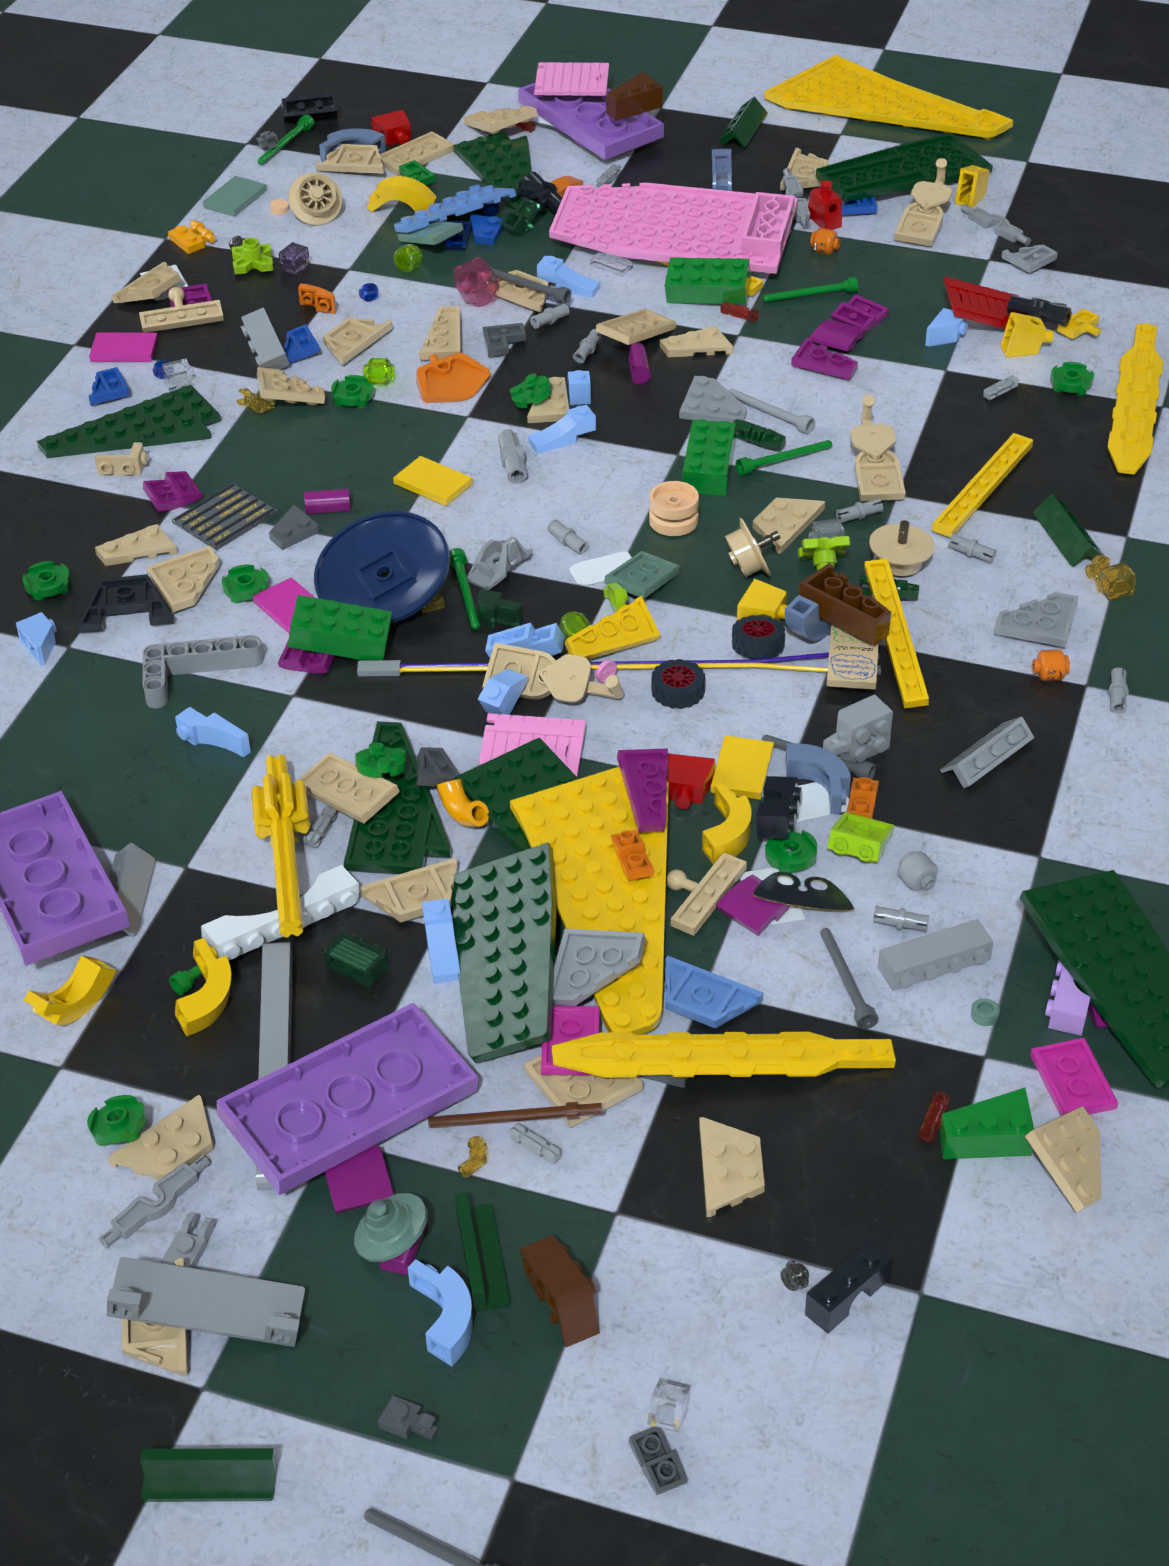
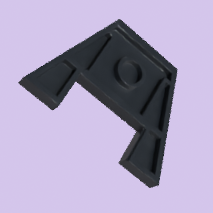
M148 574L101 579L78 624L79 633L103 631L104 615L149 611L150 625L174 623L173 615Z

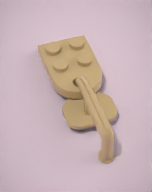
M940 158L936 161L937 179L935 183L921 181L914 185L911 196L917 202L908 205L904 210L894 233V240L923 246L933 245L943 221V210L939 205L948 202L952 195L951 187L944 185L947 160Z
M865 395L862 398V425L854 426L850 432L852 445L862 450L855 459L854 467L860 501H871L876 498H880L881 501L904 500L906 492L899 459L893 452L888 450L896 442L894 429L886 424L872 423L871 414L875 398L872 395Z
M494 643L482 686L484 689L489 678L508 668L529 677L526 686L519 696L522 698L542 699L552 694L556 700L575 703L580 701L585 693L614 699H621L624 696L619 678L616 675L608 676L605 684L588 681L591 665L585 657L566 654L555 660L550 654L543 651Z

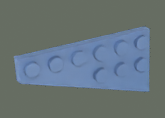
M480 185L470 186L468 191L457 192L455 197L444 198L442 203L431 204L428 206L429 209L418 210L413 216L401 218L400 222L394 224L395 231L409 233L429 226V222H441L447 220V216L453 214L459 216L483 208V204L500 202V197H515V189L494 188L493 185L485 187Z

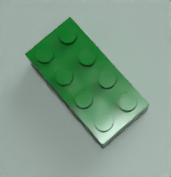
M670 258L664 284L667 303L746 305L751 282L750 259Z
M704 419L692 420L682 471V482L694 486L698 494L726 496L735 448L736 423L707 421Z
M298 595L290 625L288 647L324 654L330 653V655L364 661L384 660L392 611Z

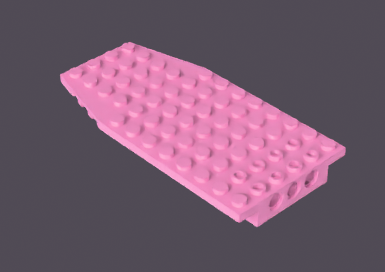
M630 183L622 184V187H611L610 184H604L598 188H594L593 185L567 186L549 230L550 238L629 259L669 263L670 258L677 257L750 259L751 271L777 274L798 205V198L791 195L761 192L754 194L655 183H639L640 186L630 187Z

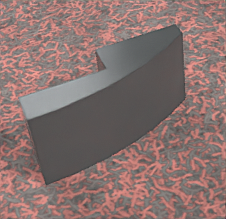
M659 1425L629 1437L628 1442L656 1495L665 1493L688 1482L675 1452H671Z

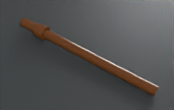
M566 1102L565 1106L428 1117L429 1128L564 1117H567V1120L580 1119V1116L603 1114L602 1103L579 1104V1102Z

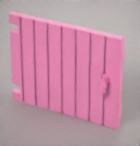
M540 62L538 63L534 95L606 96L609 63Z
M488 713L486 721L495 724L485 726L478 766L540 737L578 778L586 720Z

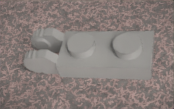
M189 1213L182 1223L181 1231L177 1232L160 1263L175 1265V1260L184 1258L185 1267L195 1269L214 1229V1219L206 1218L199 1228L198 1236H194L191 1234L197 1224L198 1216L197 1214Z

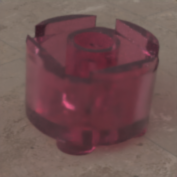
M476 257L454 269V285L466 304L480 307L490 303L495 298L494 294L499 290V281L490 265L482 258Z

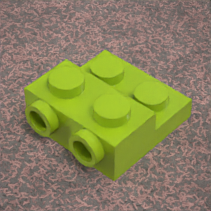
M844 812L830 830L827 848L840 855L859 857V859L865 862H878L884 854L887 841L893 835L894 825Z

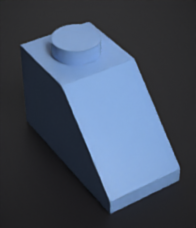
M943 308L927 327L925 346L930 347L957 342L961 335H965L968 324L965 323L966 319L956 317L953 310Z
M577 370L568 372L567 384L570 405L591 404L589 371Z
M41 612L16 623L20 642L40 666L46 663L56 644L54 633L57 631L52 619L48 620Z
M507 668L489 678L478 701L488 713L509 715L526 686L529 677Z

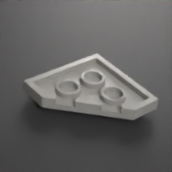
M694 376L679 411V418L687 420L704 419L707 421H727L733 423L735 419L745 421L747 416V408L716 379L706 376Z
M1054 592L1048 594L1047 599L1041 601L1034 599L1020 604L1019 609L1011 612L1008 609L1001 611L997 618L994 634L1065 648L1079 596Z
M564 929L554 966L553 1005L576 1006L640 963L646 941L644 933Z

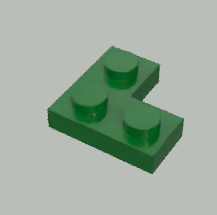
M415 160L399 166V172L404 177L413 178L426 186L436 182L435 174Z

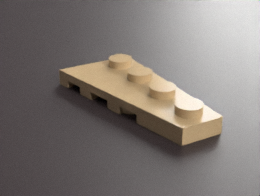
M460 306L439 307L433 320V327H430L428 338L424 340V347L420 349L419 360H429V357L433 354H436L438 359H442L456 353H461Z

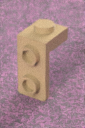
M134 442L130 455H96L94 459L97 474L141 476L143 467L148 462L147 451H144L143 443Z

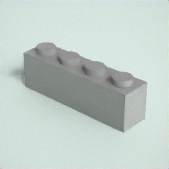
M976 919L880 949L878 969L892 991L907 988L913 984L932 980L938 976L958 972L963 968L983 964L991 960L994 941L980 921Z

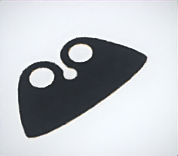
M775 872L766 877L753 892V895L758 898L788 905L836 911L854 910L847 896L831 881L821 877L805 879L804 886L807 888V891H801L798 889L801 886L798 877L787 872ZM779 876H789L794 880V883L792 885H784L777 878ZM815 880L822 881L827 885V888L825 890L815 889L811 886V882Z

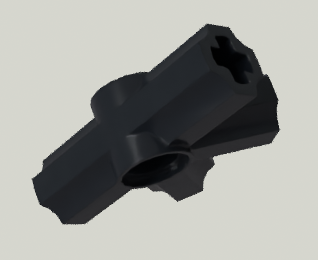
M530 172L518 183L517 196L527 198L530 209L536 212L547 207L556 215L562 197L557 193V187L554 184L546 182L536 172Z
M1013 295L1007 305L1008 313L1014 312L1038 317L1043 323L1051 322L1067 326L1072 316L1071 308L1067 307V304L1050 302L1036 297L1028 299Z

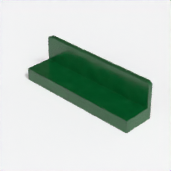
M755 96L741 105L719 138L723 145L735 137L742 147L745 148L768 114Z
M1051 494L1033 512L1071 566L1075 567L1086 555L1097 562L1104 557V554L1066 503L1055 495Z
M467 1192L455 1194L456 1213L474 1312L509 1307L510 1297L493 1207L491 1204L469 1207Z
M274 1448L142 1449L140 1462L144 1473L141 1493L143 1502L272 1501L274 1499L277 1472Z

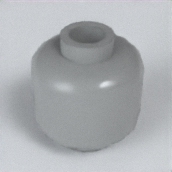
M911 851L900 859L898 874L912 890H927L935 884L938 867L922 851Z

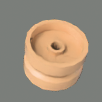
M667 481L652 488L649 493V522L654 531L667 536H681L690 533L698 525L699 495L694 486L680 481Z

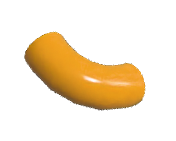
M461 779L437 784L443 807L453 820L465 827H480L487 823L489 819L487 806L481 801L472 802L465 794Z

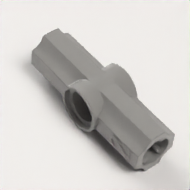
M505 429L498 435L502 467L506 469L508 480L513 481L514 484L522 483V480L527 478L523 446L519 445L517 433L511 429Z

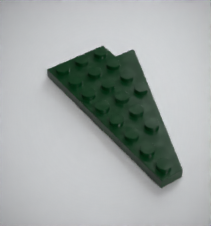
M503 132L453 145L454 153L486 186L493 185L494 188L515 189V197H500V199L519 219L536 214L535 211L530 209L527 198L517 196L519 181L531 172L527 136L510 139Z
M188 385L169 393H163L161 396L150 400H144L131 407H125L112 414H106L101 418L87 421L82 425L68 428L60 433L46 436L38 440L37 445L46 458L131 449L134 442L143 443V447L206 440L211 438V433L207 426L221 422V417L214 407L192 385Z
M377 721L372 743H382L384 747L404 749L406 769L403 773L390 777V772L382 773V778L396 784L400 792L364 824L354 819L345 854L344 868L347 871L402 874L423 868L426 856L450 858V845L427 786H418L416 784L417 761L402 723Z

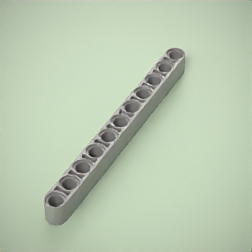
M291 942L263 944L259 1079L291 1064ZM256 1166L257 1190L274 1189Z

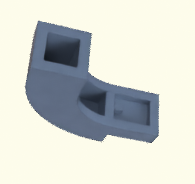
M359 128L333 132L327 135V141L319 145L321 162L327 160L326 155L335 151L342 144L377 145L379 154L386 151L384 134Z
M712 149L714 190L733 191L731 149Z
M798 595L785 608V622L791 631L812 641L821 640L831 633V623L819 618L817 603Z
M786 743V777L811 780L822 785L828 792L830 814H840L841 803H846V797H849L851 777L846 764L834 753L824 748L809 744Z

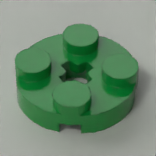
M1064 362L1061 367L1057 368V365L1053 367L1050 381L1053 384V390L1056 392L1084 395L1093 385L1094 372L1091 370L1090 373L1086 370L1087 366L1082 363Z
M533 373L528 375L525 381L512 387L510 394L516 407L528 408L526 404L533 403L535 406L546 400L551 395L552 391L550 388H553L548 377L537 376Z
M360 375L345 376L343 381L339 382V379L334 381L331 386V392L336 406L363 408L372 399L374 388L373 383L368 382V378Z
M44 561L32 565L28 568L29 573L26 576L24 573L22 578L25 590L33 595L35 600H43L46 597L65 594L69 591V584L71 582L68 568L64 564H61V566L54 565V561Z
M250 564L235 566L228 570L229 574L226 577H222L223 591L226 596L230 597L233 603L253 600L254 595L268 589L269 579L267 572L261 567V571L254 569V565Z
M371 743L369 748L355 754V767H357V771L360 774L368 777L382 778V773L389 772L390 777L397 776L406 769L405 750L402 748L384 747L382 743Z
M791 829L788 839H768V842L765 844V858L779 872L792 874L793 872L802 871L815 865L817 841L810 833L804 830L798 833L793 832V829Z
M132 1095L111 1097L104 1101L106 1106L102 1107L99 1111L95 1107L89 1114L87 1126L96 1144L99 1146L137 1140L141 1135L140 1130L147 1121V1112L143 1103L138 1102L136 1097Z

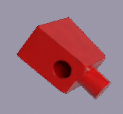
M404 110L371 118L372 130L384 134L386 145L390 146L398 143L402 145L411 140L410 122Z
M822 181L820 188L810 191L808 203L810 219L820 228L830 230L841 228V198L832 190L831 181Z
M668 753V799L675 801V805L680 809L689 808L691 803H703L712 784L715 773V759Z

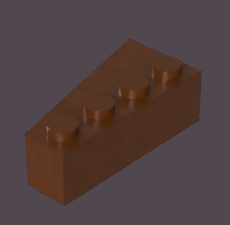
M828 563L800 583L799 595L818 604L819 618L873 646L889 635L891 611L872 596L867 597L864 595L863 589L860 586L850 584L848 577L843 573L838 574L835 572V567L831 563Z

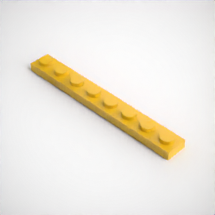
M1013 433L932 523V531L950 538L953 533L956 534L1032 448L1033 439Z
M888 558L864 561V569L872 597L891 611L889 635L884 639L904 709L929 705L928 693Z

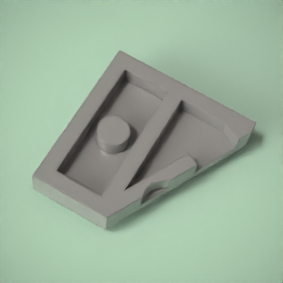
M1045 245L1022 247L1016 253H1010L1009 250L1002 251L1003 259L1028 273L1056 260L1058 252Z

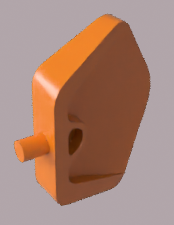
M456 353L442 359H438L436 354H433L429 357L431 363L420 366L416 373V384L421 400L426 403L460 402L471 399L490 380L491 372L487 367L468 355Z

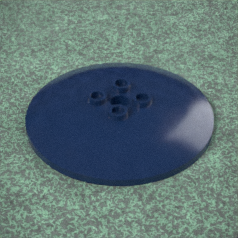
M386 511L371 514L347 525L326 544L315 566V591L319 599L392 611L390 624L396 623L420 611L440 591L449 571V548L438 527L420 515L404 511ZM389 572L388 576L380 577L382 573Z

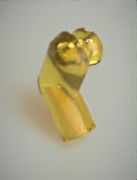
M474 1136L468 1141V1147L470 1148L469 1159L458 1166V1171L463 1178H468L487 1163L488 1147L480 1136Z

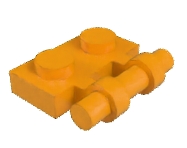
M195 220L190 222V228L183 225L168 231L169 239L188 254L205 248L204 243H213L216 240L210 229H205L201 222Z

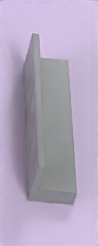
M1022 716L1006 721L942 767L940 771L943 773L953 770L963 788L968 787L1031 741L1034 736Z
M131 842L115 854L109 880L122 902L129 920L130 927L122 929V931L134 937L137 934L155 858Z

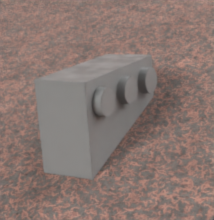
M264 307L242 316L241 319L244 325L241 326L245 338H250L248 344L252 353L256 352L258 355L255 357L258 366L282 369L289 366L286 354Z

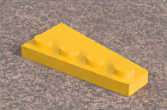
M640 596L631 604L619 608L612 615L603 617L593 626L590 625L567 638L564 644L569 654L582 656L589 660L659 640L661 634L643 597Z

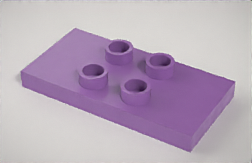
M535 83L518 89L519 103L536 108L537 114L554 125L557 131L564 132L576 140L578 145L588 148L604 160L664 137V123L647 112L618 121L612 119L606 114V96L534 95Z
M62 791L0 812V913L25 966L130 927L126 910Z
M413 1002L218 1099L217 1115L275 1191L281 1195L475 1093L478 1087V1076Z

